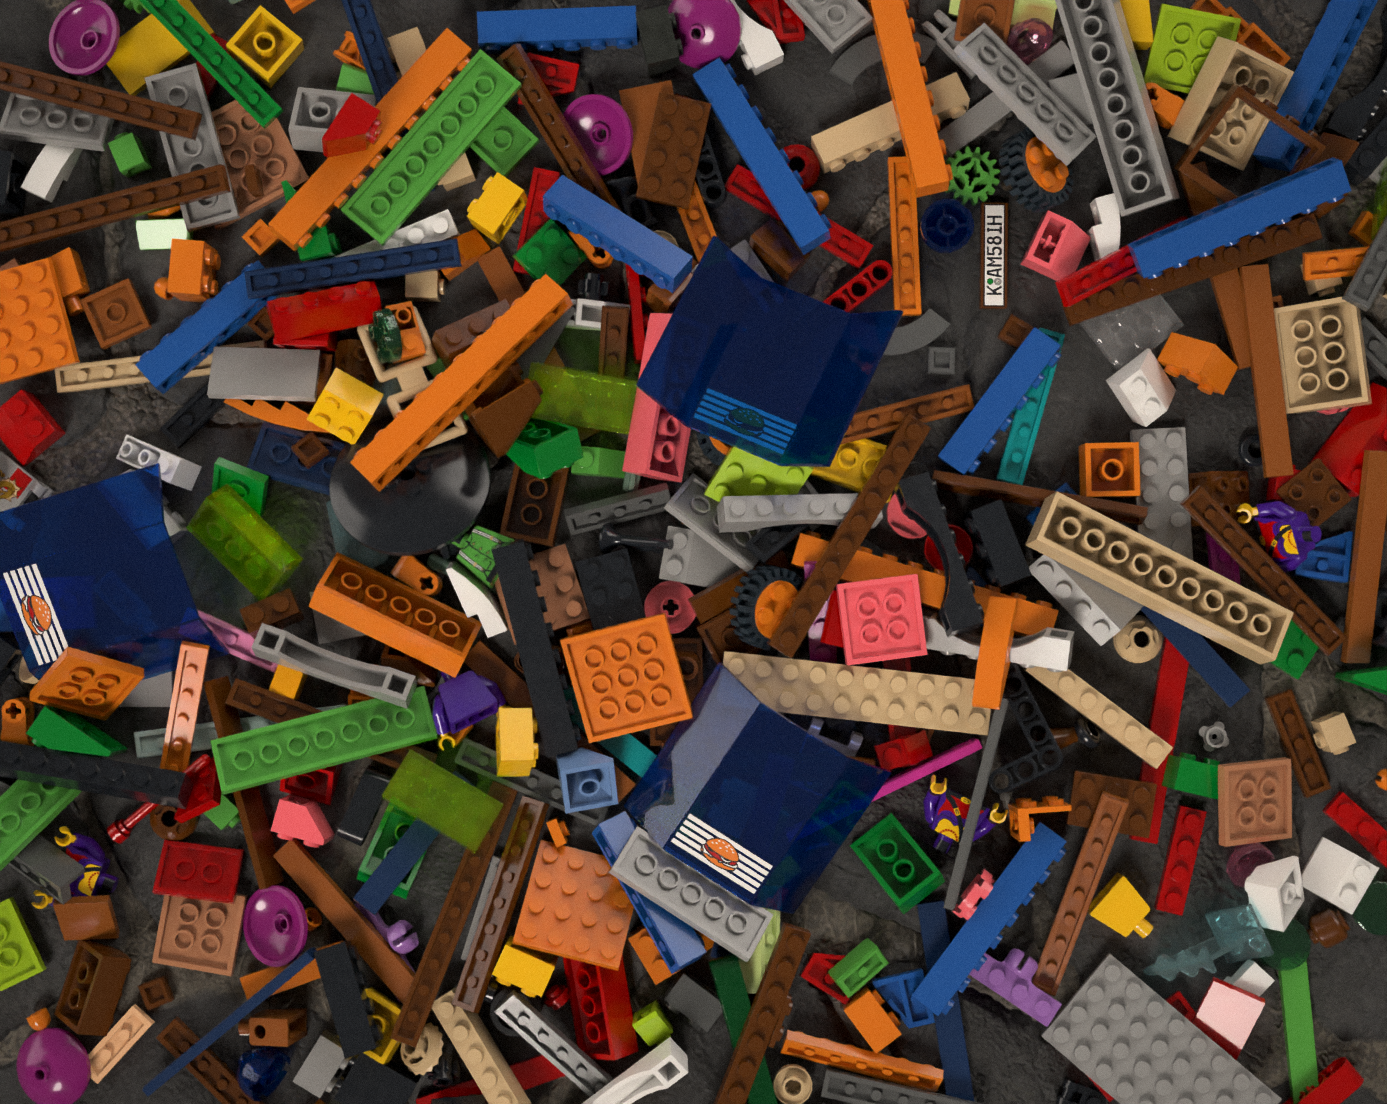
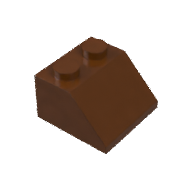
M770 219L750 236L749 246L782 279L788 282L809 260L810 254L806 253L803 255L794 239L788 235L789 231L780 221L775 223Z

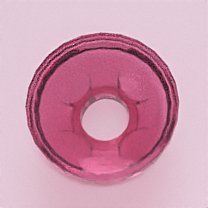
M1030 18L1018 22L1012 28L1007 46L1025 64L1032 63L1048 50L1053 38L1052 28L1040 18ZM1026 28H1028L1026 35L1020 39H1017L1020 33L1023 32Z
M1260 843L1238 845L1229 856L1226 872L1235 885L1245 887L1246 878L1253 873L1255 868L1273 862L1274 855L1265 845ZM1248 853V855L1244 859L1239 860L1241 857Z

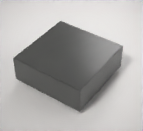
M928 347L927 374L954 375L955 347Z

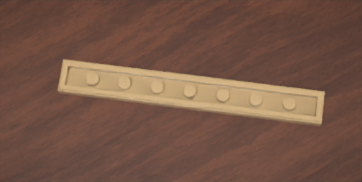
M265 340L219 347L267 348ZM213 352L183 378L210 375ZM141 356L78 363L55 369L57 393L60 394L149 383L150 381L135 365L140 361Z

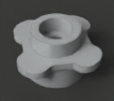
M1217 721L1212 726H1202L1199 729V735L1203 737V747L1206 751L1211 752L1214 748L1226 747L1229 744V738L1222 722Z

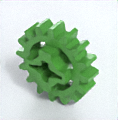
M966 147L964 154L957 150L954 153L955 159L951 157L947 159L946 163L951 166L953 180L949 181L948 191L945 192L954 193L953 201L960 197L962 198V205L971 200L972 205L975 206L978 198L984 203L988 199L987 194H994L995 189L992 186H997L1000 180L994 177L1000 173V169H993L997 161L996 159L991 161L987 159L989 156L988 151L981 155L979 147L976 148L974 153L970 151L969 147ZM969 160V163L967 165H959L957 167V165L962 161ZM980 164H982V165L984 166V168L986 169L987 172L983 171V169H982V167L980 166ZM973 167L974 180L969 185V176L967 174ZM955 181L959 182L962 190L956 185ZM977 186H985L982 190L972 193L973 189Z

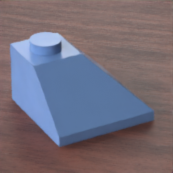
M583 747L556 755L566 814L618 804L613 758Z

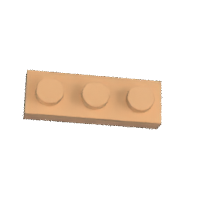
M136 1004L126 1012L107 1033V1036L88 1054L91 1066L90 1078L97 1084L103 1080L155 1023Z

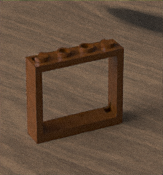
M1245 84L1241 87L1232 85L1174 166L1176 170L1225 203L1238 198V196L1198 170L1190 162L1236 98L1308 147L1287 176L1313 166L1326 149V146L1320 143L1322 138L1310 129L1307 133L1298 127L1300 125L1298 120L1288 114L1285 118L1276 112L1279 107L1267 99L1263 102L1254 97L1257 92Z

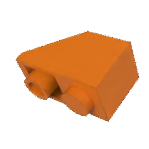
M412 301L386 306V340L393 364L405 363L423 356L426 350Z

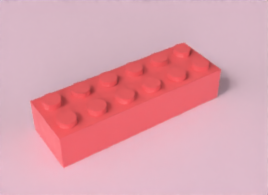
M650 313L623 463V472L661 481L682 483L709 329L708 325L675 314Z

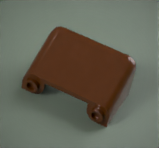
M517 361L513 362L464 410L479 436L497 458L509 452L542 402L540 396L544 394L535 379L533 381L528 377L524 380L521 379L520 375L524 373Z

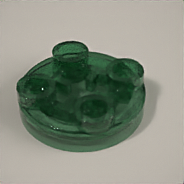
M389 308L374 311V323L368 325L370 338L377 342L379 362L382 364L400 361L402 357V339L394 314Z
M1372 881L1352 914L1360 928L1371 934L1387 935V882Z
M1292 919L1284 932L1263 927L1256 929L1254 938L1255 949L1266 967L1279 971H1289L1299 967L1307 960L1311 950V941L1307 930L1297 920Z

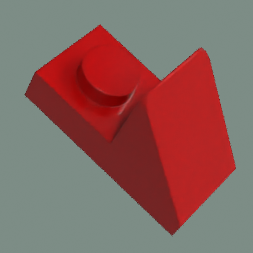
M925 730L874 745L882 772L907 764L914 765L933 756Z

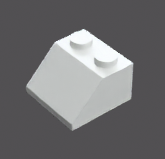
M1149 348L1106 380L1131 420L1145 427L1168 410L1176 392L1175 387Z
M1321 837L1301 872L1302 885L1305 889L1352 915L1379 868L1349 850Z
M1297 856L1257 866L1253 873L1246 878L1245 891L1248 892L1249 898L1248 911L1252 916L1254 926L1284 932L1304 902L1299 858Z

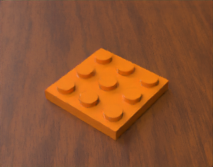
M67 647L30 691L29 701L106 721L144 678V668Z

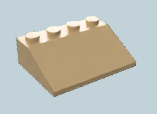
M1218 36L1168 137L1189 146L1232 85L1241 87L1245 84L1257 92L1254 97L1263 102L1267 99L1277 106L1294 72L1238 42ZM1236 98L1199 151L1244 171L1269 120Z
M1342 297L1274 308L1286 414L1372 404L1360 308L1343 300Z

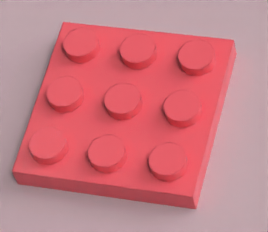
M917 574L836 584L846 665L927 655Z

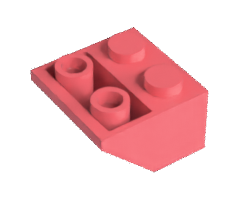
M1048 210L1040 220L1021 265L1058 281L1076 272L1091 237L1073 221Z
M293 794L279 799L271 831L278 833L277 837L291 841L294 838L304 840V845L319 848L320 845H324L334 838L335 833L317 801Z

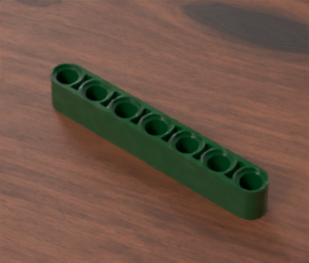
M731 953L709 960L734 1051L751 1005L738 958ZM763 1056L749 1092L748 1104H778L765 1056Z

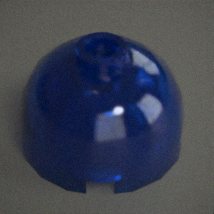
M955 199L935 201L925 210L920 220V233L923 242L929 249L937 253L949 254L960 250L968 243L973 234L974 220L971 212Z
M258 1046L244 1052L238 1061L239 1066L236 1077L240 1089L245 1095L256 1102L261 1101L258 1097L263 1094L268 1097L285 1078L287 1071L283 1070L286 1063L290 1065V1057L274 1046Z

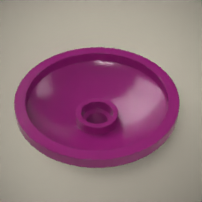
M76 0L67 5L56 17L49 35V50L55 64L63 71L76 76L89 75L101 69L111 59L119 42L120 25L116 13L108 4L101 0Z
M730 0L672 1L668 7V13H674L677 29H674L673 33L675 39L680 38L683 55H679V60L682 63L693 68L702 69L719 57L723 63L732 57L740 43L742 28L739 14ZM694 28H698L701 31V37H697L694 34Z
M590 94L574 100L567 107L563 116L599 175L614 172L625 163L632 149L633 130L627 113L619 103L605 95ZM602 129L606 131L605 138L602 136Z
M272 885L267 889H258L250 897L243 917L244 935L249 949L259 961L272 967L288 965L301 954L307 940V916L301 901L291 890L284 886Z
M45 1028L33 1033L24 1041L17 1056L16 1069L20 1085L27 1096L37 1104H73L81 1098L88 1087L91 1075L89 1056L79 1039L66 1030Z

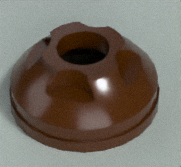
M158 805L150 812L149 820L153 831L159 837L165 840L179 841L189 837L195 831L199 823V815L184 823L177 821L174 826H168L163 820L165 812L171 810L176 813L178 808Z

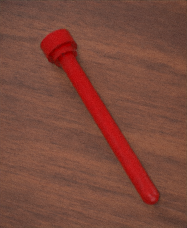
M207 754L201 755L182 772L186 773L191 779L209 764L210 756ZM145 802L126 819L114 821L107 827L109 836L116 843H123L130 837L132 827L159 804Z

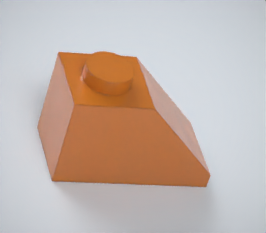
M476 229L452 238H457L462 267L441 270L449 281L477 262V258L492 251Z

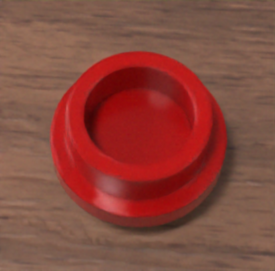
M565 985L552 986L545 994V1005L553 1010L562 1007L570 998V995L567 993V987Z

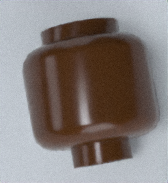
M1327 908L1310 917L1309 925L1311 928L1307 929V933L1314 944L1320 942L1324 948L1328 949L1346 940L1348 937L1347 931L1350 930V927L1339 910L1335 912L1333 909Z

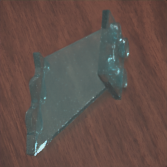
M1247 904L1207 912L1205 917L1215 937L1186 950H1181L1170 957L1166 954H1160L1156 962L1146 967L1143 971L1145 975H1160L1168 981H1173L1179 971L1189 977H1195L1201 967L1212 974L1216 973L1217 969L1213 960L1224 955L1227 963L1271 956L1274 952L1252 905Z

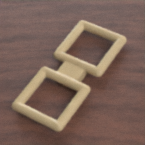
M415 306L413 308L426 353L424 356L392 368L384 369L370 335L371 332L386 327L385 316H383L382 322L357 327V332L377 380L385 382L397 378L401 387V392L390 395L387 398V404L393 418L402 410L399 405L400 403L413 399L419 392L424 391L433 383V380H427L422 367L433 364L438 360L427 330ZM462 413L453 421L454 427L442 431L425 449L466 434L468 427Z

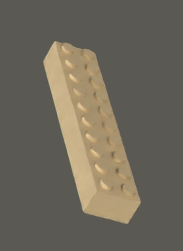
M1055 492L1045 498L1025 544L1045 556L1258 664L1276 660L1294 613L1059 492Z
M724 651L718 700V705L979 735H988L991 713L989 708L972 706L975 679L731 651Z

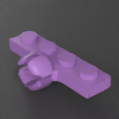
M355 903L354 905L413 970L406 954L418 946L419 938L416 932L406 938L403 936L413 926L405 920H400L391 926H387L378 912L374 916L361 905Z
M1011 949L1003 961H998L985 952L984 956L988 959L979 971L973 968L969 975L1048 1027L1062 1003L1031 982L1033 975L1038 969L1035 959L1029 956L1020 969L1017 966L1025 955L1020 949Z

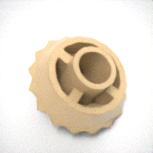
M432 1023L425 1024L416 1048L401 1043V1058L408 1067L409 1072H413L415 1075H425L426 1072H431L433 1067L439 1063V1057L443 1054L442 1047L444 1043L442 1041L443 1034L439 1032L438 1026H433Z

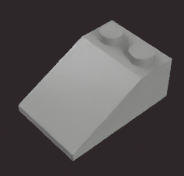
M668 526L666 540L672 539L674 544L672 550L664 549L659 579L708 588L741 569L694 531Z

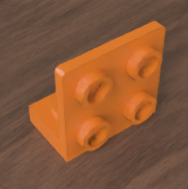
M1044 796L1042 801L1032 800L1031 798H1016V803H1008L1010 835L1020 842L1031 841L1030 834H1034V821L1032 817H1029V814L1072 811V807L1064 802L1063 799L1058 798V796Z

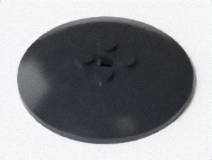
M389 415L367 425L355 444L347 442L341 450L330 477L331 504L341 526L361 545L379 553L395 556H413L429 553L443 548L461 537L481 515L491 488L489 461L480 441L468 429L464 435L421 451L379 492L350 462L361 448L366 447L374 439L378 431L386 428L394 420L393 416ZM452 421L444 430L454 427V422ZM406 472L415 473V476L408 481L401 479L402 475Z

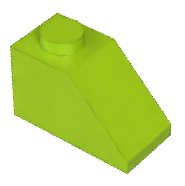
M657 999L634 1013L632 1026L649 1046L655 1043L659 1046L671 1037L670 1034L673 1033V1026Z

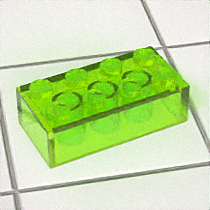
M536 361L531 362L528 378L531 381L535 379L544 392L540 396L542 402L531 418L629 434L638 379Z
M228 484L205 498L186 527L259 601L279 591L303 560Z
M411 749L382 794V799L474 854L478 851L504 806L503 803Z

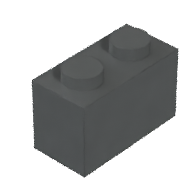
M685 969L682 970L665 993L664 1000L667 1001L666 1006L676 1014L681 1012L687 1016V1022L699 1031L703 1028L708 1032L722 1013L718 994Z

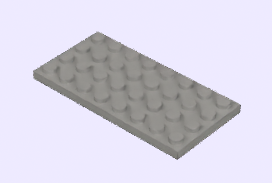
M1110 953L1105 956L1041 1034L1046 1041L1120 1104H1279L1282 1100Z

